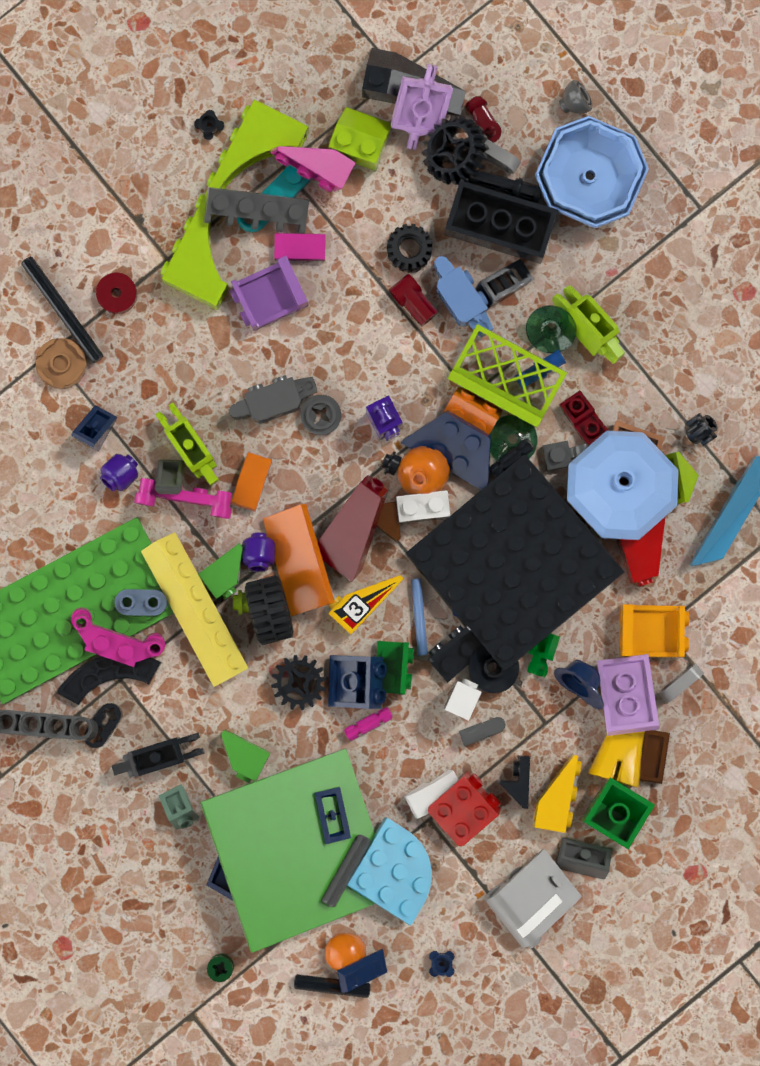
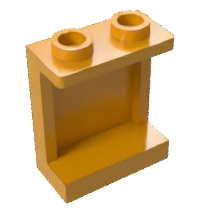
M620 605L619 656L648 654L649 657H685V652L689 651V638L685 637V627L689 626V611H685V606Z

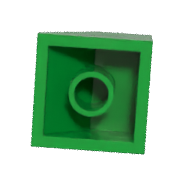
M610 777L591 801L581 821L629 850L655 804Z

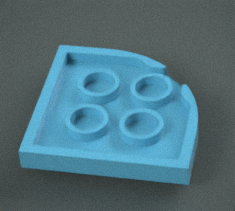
M384 817L347 886L404 923L412 926L428 897L431 887L432 869L429 856L422 843L412 833L388 817Z

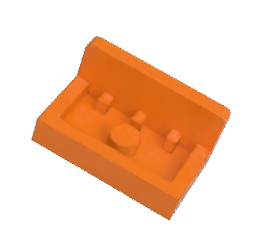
M462 387L457 388L444 412L447 410L489 435L503 412L498 409L497 405L479 398L473 392Z

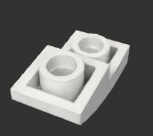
M453 770L446 771L430 783H422L404 796L415 818L418 819L429 814V806L458 781Z

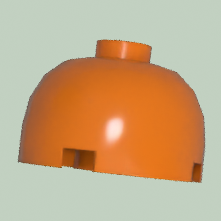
M427 446L412 448L403 456L398 467V479L401 487L407 494H430L443 490L448 481L450 468L447 459L440 451L426 448Z

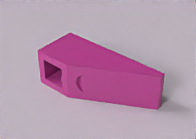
M278 146L270 152L276 156L275 159L279 163L298 169L297 173L306 179L313 178L319 182L318 186L328 192H335L343 188L356 163L334 149Z

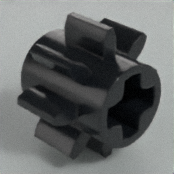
M698 413L686 422L689 426L686 429V435L694 444L701 442L705 446L717 437L714 433L718 429L717 423L709 415L702 417L701 413Z

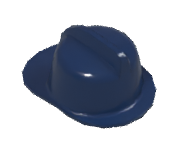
M574 660L565 668L554 670L556 680L565 689L579 696L593 708L603 709V700L597 692L601 682L600 675L593 666L581 660Z

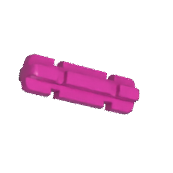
M384 707L377 714L373 713L356 722V725L348 726L344 729L348 740L352 741L358 738L359 734L362 733L363 735L380 726V723L390 721L393 716L389 708Z

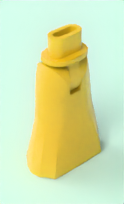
M645 731L611 736L606 734L588 773L607 780L611 777L621 784L639 788Z

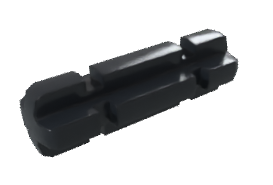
M525 438L519 443L518 447L515 446L502 456L499 462L496 461L489 468L491 474L495 478L498 477L524 454L527 456L534 450L531 441Z

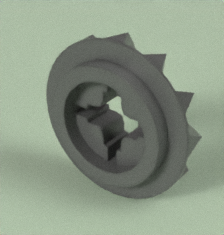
M327 395L310 397L301 409L302 424L309 432L318 436L330 434L338 428L341 421L339 404ZM328 406L326 416L330 422L321 419L314 424L317 415L312 409L322 411Z

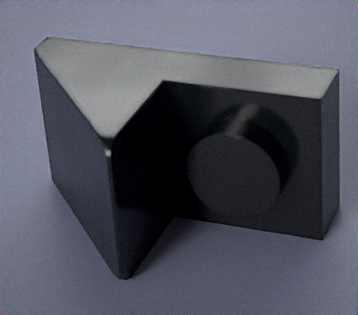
M518 755V761H513V776H517V781H497L523 809H528L530 756Z

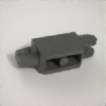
M284 375L273 379V384L265 387L262 384L254 385L248 388L249 392L244 394L246 399L238 401L236 404L233 403L229 407V414L234 420L252 416L255 422L262 424L299 411L302 405L301 401L318 392L313 377L293 380V377L287 378Z

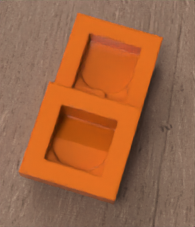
M250 452L247 453L231 501L232 505L256 512L272 459Z

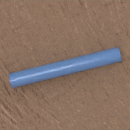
M421 578L411 579L418 656L428 655Z

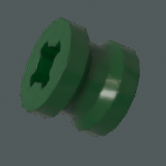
M223 953L214 955L207 966V974L215 982L228 980L234 970L232 958Z

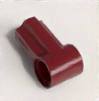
M409 273L389 289L396 302L401 307H405L421 327L438 314L435 307L422 293L419 284Z

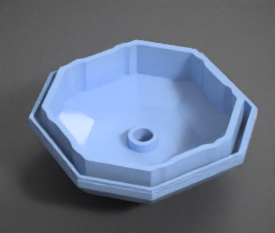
M587 116L555 128L535 176L548 207L557 209L558 213L588 226L598 228L629 216L649 168L636 136L591 116ZM588 172L592 173L594 179L588 180L585 174Z
M606 431L568 465L567 501L601 538L640 540L677 507L678 469L643 432ZM621 478L628 479L629 484L626 486H622L619 483V480Z

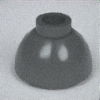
M572 80L566 86L563 98L559 100V104L566 114L569 112L575 114L587 113L592 110L593 106L587 90L577 80Z

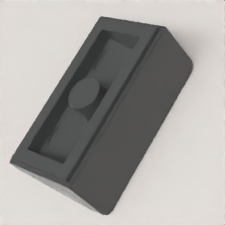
M562 837L556 864L561 870L606 879L610 869L612 849Z

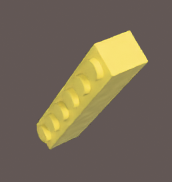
M176 532L155 541L143 549L141 553L213 687L249 669Z

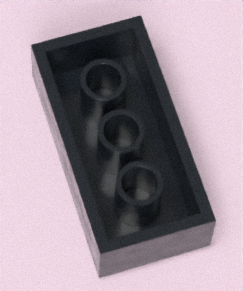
M460 180L444 235L541 264L558 210Z

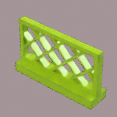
M477 324L447 379L538 428L568 372ZM479 331L489 336L491 347L477 350L475 338ZM493 339L501 342V344L495 345ZM473 345L474 352L468 353L471 346ZM506 345L512 349L514 359L500 363L496 348ZM493 349L497 364L483 368L478 353ZM516 351L524 356L517 358ZM476 355L479 369L469 372L460 367L465 357ZM525 358L534 360L537 371L522 375L518 360ZM515 362L519 376L505 380L501 366ZM538 363L547 368L540 370ZM498 367L502 381L494 384L486 381L484 371ZM552 370L560 374L556 384L544 386L542 372ZM481 372L482 378L475 375V373ZM538 374L542 388L527 392L524 378ZM520 379L524 393L513 396L509 393L506 383ZM503 384L505 391L497 386ZM552 389V391H551V393H550V395H549V397H548L546 390ZM543 391L546 402L543 408L539 410L531 405L529 395ZM526 396L527 403L519 398Z

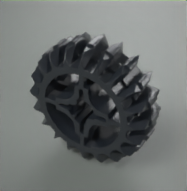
M451 116L450 120L442 119L441 126L434 124L435 131L433 133L427 132L430 137L429 141L423 142L427 149L421 152L423 156L427 157L423 163L428 167V173L434 175L433 177L436 180L442 181L447 185L451 183L459 185L460 180L469 183V175L477 177L476 169H484L480 163L482 160L488 159L483 154L489 150L488 145L485 144L488 138L482 134L484 130L472 119L468 120L464 116L459 118ZM467 133L468 137L459 139L456 137V134ZM451 162L455 167L445 169L443 163Z

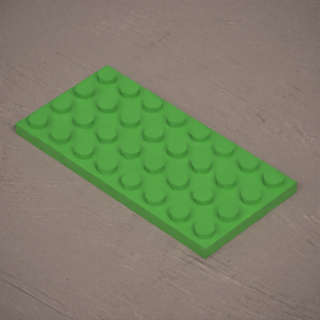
M138 517L0 589V700L2 704L10 702L97 655L85 650V642L71 623V616L75 609L80 607L87 608L92 614L93 624L130 637L174 614L169 603H167L166 610L157 616L123 615L115 607L117 594L126 589L158 590L162 592L141 553L143 549L152 543ZM129 597L125 598L123 601L124 606L130 607L132 599ZM151 598L149 600V605L152 608L156 607L158 605V600L156 598ZM80 618L77 620V622L82 624L85 623L86 620Z

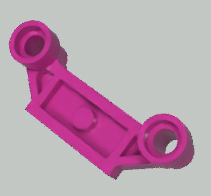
M141 478L139 492L135 494L134 503L154 507L157 497L165 500L212 507L210 516L231 519L232 508H230L232 493L217 491L216 495L207 494L208 490L193 487L192 492L184 491L181 488V492L178 495L158 494L155 490L156 480Z
M80 607L72 613L71 623L85 642V650L134 667L136 662L152 656H159L165 649V639L159 633H151L142 641L93 624L92 614L87 608ZM83 618L86 622L81 624L77 620ZM158 644L159 647L157 649L151 648V645Z

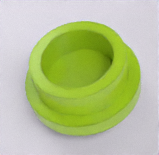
M238 590V595H233V610H238V615L249 613L246 594L242 590Z

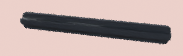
M31 256L24 259L21 265L92 363L100 361L104 357L102 352L40 266Z

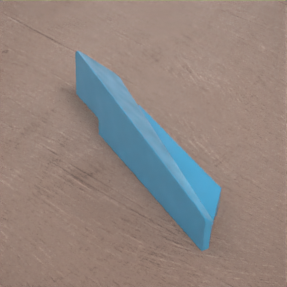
M760 456L752 457L741 478L736 482L690 561V566L723 559L760 496Z

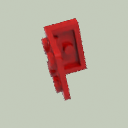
M468 771L460 776L458 781L428 808V813L460 847L468 843L498 817L501 812V803L493 793L488 794L482 787L484 784L475 773L471 775Z

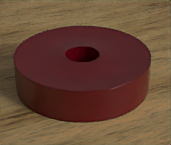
M114 272L105 275L96 287L98 303L105 311L111 314L126 313L137 301L136 285L130 277L123 273ZM114 290H121V295L113 297L112 293Z

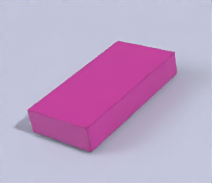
M275 233L274 259L277 260L287 256L288 260L325 261L326 235Z

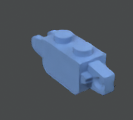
M440 255V257H437L436 261H434V269L440 279L438 280L436 293L457 324L465 327L469 325L473 331L476 325L479 324L492 331L494 328L487 315L488 308L486 306L489 303L481 291L477 293L473 287L474 280L467 270L463 272L460 266L455 269L444 256ZM480 331L478 333V336L480 338L486 335Z

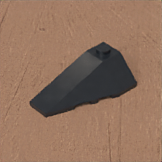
M372 48L366 66L362 98L396 104L402 77L424 79L427 69L396 52ZM436 75L434 81L451 85L453 88L447 114L461 116L466 91Z

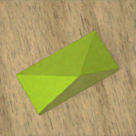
M680 452L666 454L665 456L678 469L677 505L687 503L691 498L699 475Z

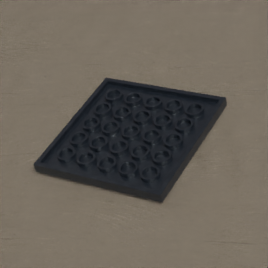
M525 454L406 552L467 626L469 625L472 633L504 671H507L625 573Z

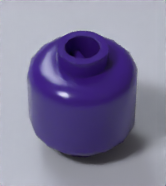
M115 454L100 468V479L111 491H124L138 478V471L136 469L138 464L128 454L126 456Z
M259 532L252 533L251 537L243 540L242 563L252 572L267 571L268 567H271L275 562L274 541L266 537L265 533Z

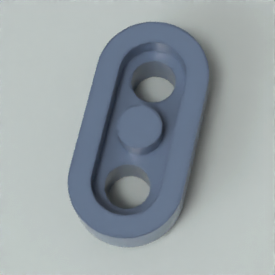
M126 589L119 592L115 598L116 609L123 615L132 616L160 615L166 610L168 603L165 595L158 590ZM127 597L132 599L130 607H125L123 604L124 599ZM151 598L158 600V605L154 608L149 605Z

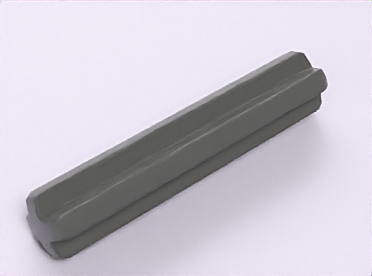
M357 835L323 896L322 901L330 907L337 905L369 847L371 840L364 835Z

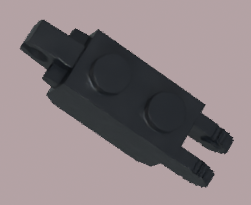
M199 732L182 738L175 737L128 752L123 755L124 762L112 765L114 776L128 772L129 778H135L205 754L203 748L191 750V752L184 753L182 747L183 743H190L200 738Z

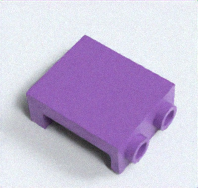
M287 256L277 259L278 263L244 279L231 281L233 286L229 290L235 304L241 303L244 311L240 312L245 326L251 325L253 331L309 306Z

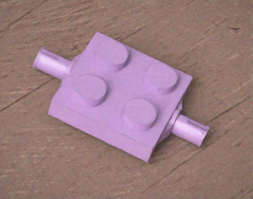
M427 64L424 79L402 77L390 125L394 129L404 130L409 133L406 145L409 149L416 150L419 136L428 135L427 132L433 133L435 131L434 124L441 126L442 119H445L453 88L451 85L434 81L438 69L436 65Z

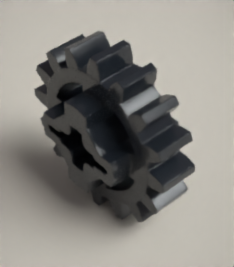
M294 655L292 662L284 658L285 666L277 665L276 668L280 671L279 674H272V677L277 679V683L271 685V688H278V692L274 695L275 698L282 696L281 705L290 702L291 710H294L296 704L300 706L301 710L305 709V703L313 707L314 698L322 699L318 694L319 691H326V688L321 686V682L327 680V677H320V673L324 670L323 667L316 669L317 661L313 660L311 663H308V656L304 655L302 661L299 660L297 655ZM295 665H304L311 670L307 673H302L297 670ZM287 671L289 674L288 684L282 687V678ZM293 671L299 678L304 677L306 679L303 683L306 693L299 687H293L292 684L295 682ZM316 678V688L313 694H311L309 691L310 681ZM291 692L299 693L303 700L292 699L288 694Z

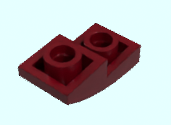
M580 390L559 404L569 422L588 447L604 432L609 431Z

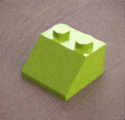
M346 107L336 124L328 149L338 151L356 162V165L377 171L392 130L391 123Z

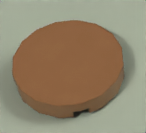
M51 339L43 344L37 352L36 371L41 380L53 388H71L79 383L85 375L87 367L86 355L81 347L70 339Z

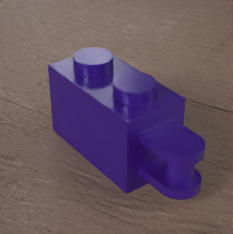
M389 395L366 406V415L379 440L385 438L386 441H389L400 435L399 432L403 427V422Z

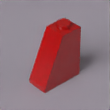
M666 516L640 540L617 539L630 584L637 582L638 586L641 587L653 583L652 577L659 576Z

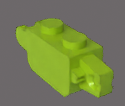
M571 285L563 289V294L568 301L558 293L554 295L552 302L563 315L561 320L593 356L598 353L601 356L604 355L612 364H615L624 356L625 352L618 344L619 340L616 337L619 334L618 326L590 295L582 297Z
M174 403L168 405L170 411L179 421L170 426L166 417L160 411L155 414L165 428V434L191 472L198 479L204 476L210 486H213L220 481L212 470L217 467L215 459L187 418L182 416Z

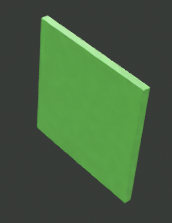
M346 748L200 801L250 952H256L375 904L348 886L335 907H330L322 901L357 835H364L371 840L375 834ZM340 787L351 838L325 844L314 793ZM335 796L322 798L325 815H329L330 810H333L335 813L339 812ZM339 815L335 816V821L331 820L330 817L326 818L329 835L342 831Z

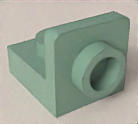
M182 784L159 795L167 818L175 829L187 828L199 819L198 813L193 809Z

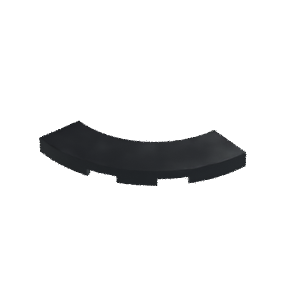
M101 656L76 669L67 677L56 693L80 705L93 689L111 680L134 679L150 685L162 662L150 657L136 662L134 667Z

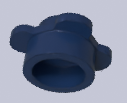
M432 951L429 954V959L431 960L430 975L433 977L438 975L451 977L455 972L452 967V961L455 958L454 953L451 951L445 953ZM443 961L444 966H440L439 963Z

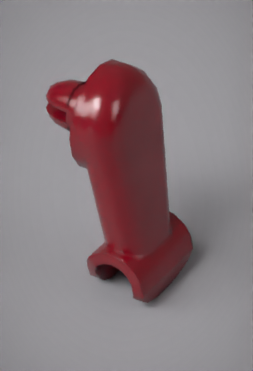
M481 96L473 97L466 103L465 108L469 114L471 113L476 124L484 130L482 134L486 135L488 140L494 143L501 137V127L488 110L487 101Z

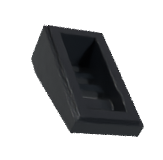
M518 259L481 280L476 286V291H481L489 303L486 306L490 308L532 282L534 278L522 260ZM516 269L522 279L520 282L512 270ZM505 275L508 276V278H509L510 281L512 282L513 286H510V284L508 283V281H507L506 278L504 277ZM495 281H499L504 291L500 290Z

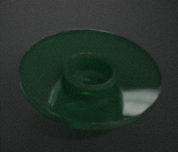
M546 305L537 308L530 314L526 323L528 340L535 348L545 353H554L557 349L560 352L566 350L572 345L576 337L577 328L572 316L565 309L558 306ZM553 323L557 326V328L552 329L548 326V324Z
M515 415L499 418L490 433L492 436L490 454L498 462L512 448L518 447L519 443L525 438L530 440L534 446V450L527 455L529 459L537 448L538 437L534 426ZM515 435L518 439L517 443L511 444L508 441V437Z

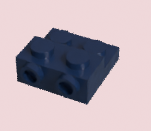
M330 655L328 707L382 709V704L386 700V692L382 688V680L387 673V666L383 662V657Z

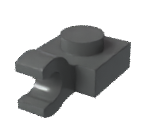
M568 440L543 445L547 471L568 467L569 463L572 462V458L580 455L588 448V445L583 444L569 448Z

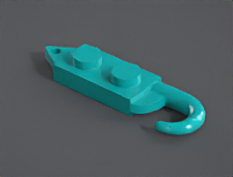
M289 165L262 194L295 198L312 181V178L306 179L297 173L298 169ZM237 217L240 228L251 233L260 231L270 222L259 220L258 229H252L251 224L246 223L243 218Z

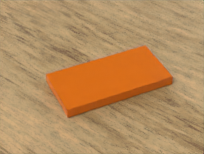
M300 504L263 518L268 538L272 539L275 543V563L291 616L335 603L307 505Z

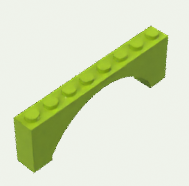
M254 99L251 106L247 105L241 116L243 122L240 128L235 127L230 137L232 143L228 150L224 149L218 161L220 166L217 172L213 171L207 185L209 187L226 189L242 171L259 161L275 156L270 153L272 149L278 146L302 147L309 135V126ZM206 191L205 195L201 194L195 205L197 211L193 217L189 216L184 225L186 232L182 240L178 238L172 249L174 255L170 262H165L160 274L163 275L161 279L164 284L219 310L229 290L228 283L221 280L212 257L210 244L211 221L210 224L204 223Z

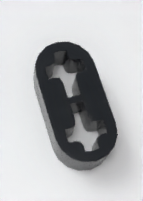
M107 703L103 705L93 718L98 725V729L100 726L104 728L100 733L103 739L95 743L91 740L85 741L89 747L99 748L104 746L123 717L122 710L117 704ZM114 708V714L117 718L115 720L110 719L105 725L103 722L107 715L104 711ZM89 726L87 727L84 735L88 733Z

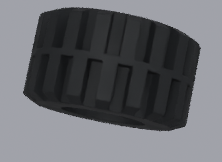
M274 575L247 582L245 586L246 599L253 627L261 645L293 638L292 620L280 578Z

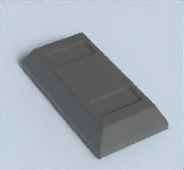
M158 460L155 490L158 494L178 495L181 492L183 460Z

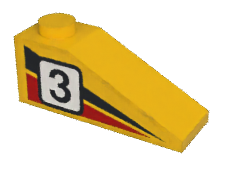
M399 575L346 594L343 598L338 596L334 600L335 603L328 606L332 609L328 614L352 635L404 578Z

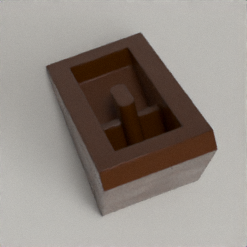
M397 501L387 502L383 505L376 527L398 543L401 539Z

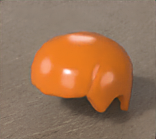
M338 933L329 939L325 947L327 964L336 971L366 957V945L358 935L351 933Z

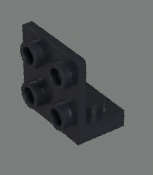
M461 625L448 635L451 640L445 645L439 642L428 652L431 657L427 660L447 683L469 665L471 655L482 645L470 631L472 629L469 625L465 628Z

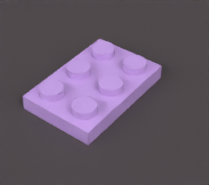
M649 655L597 661L607 736L658 730L659 720Z

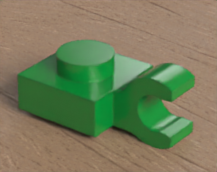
M550 634L528 652V654L533 655L528 665V673L546 677L548 673L547 660L553 661L560 636Z

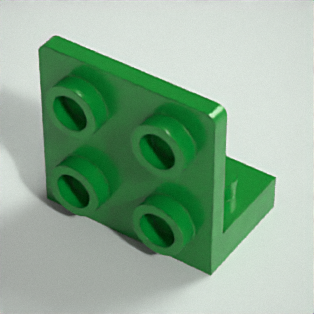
M377 642L376 657H383V662L387 666V673L382 680V688L386 693L405 695L406 690H411L412 674H407V664H413L414 648H409V642Z

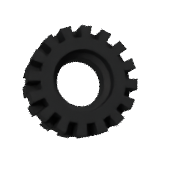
M403 224L401 228H395V231L391 232L389 240H387L388 259L395 268L398 267L402 272L407 270L408 273H412L413 270H416V272L421 270V267L427 265L432 254V239L429 238V233L425 232L421 226L419 228L416 227V224H411V226ZM413 239L418 243L420 249L417 255L414 257L402 255L399 247L404 240Z

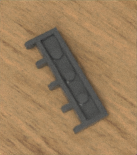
M208 187L204 223L210 224L211 214L227 216V226H233L234 217L252 219V229H258L259 220L277 222L276 232H282L284 223L299 225L298 234H305L309 200Z

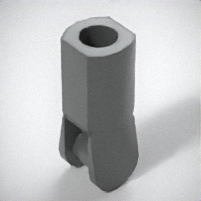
M495 717L460 730L459 734L465 747L501 733L505 729L506 724L501 717Z

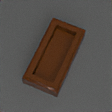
M656 730L645 731L641 756V781L662 784L670 733Z

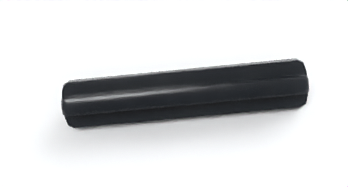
M299 974L294 979V988L297 990L362 998L370 996L371 986L369 983H365L349 992H342L339 979Z

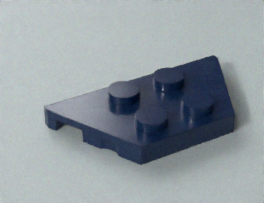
M448 410L431 422L423 425L414 433L406 436L401 442L410 449L427 446L426 448L440 451L447 459L451 473L480 490L489 484L492 436Z

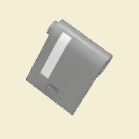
M542 849L507 883H501L491 889L484 897V900L520 946L531 949L540 943L541 936L582 896L548 852Z

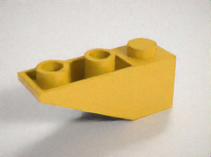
M572 754L537 799L532 825L535 828L565 833L566 827H571L573 812H569L570 802H575L577 787L573 786L575 776L580 775L582 761H578V755Z

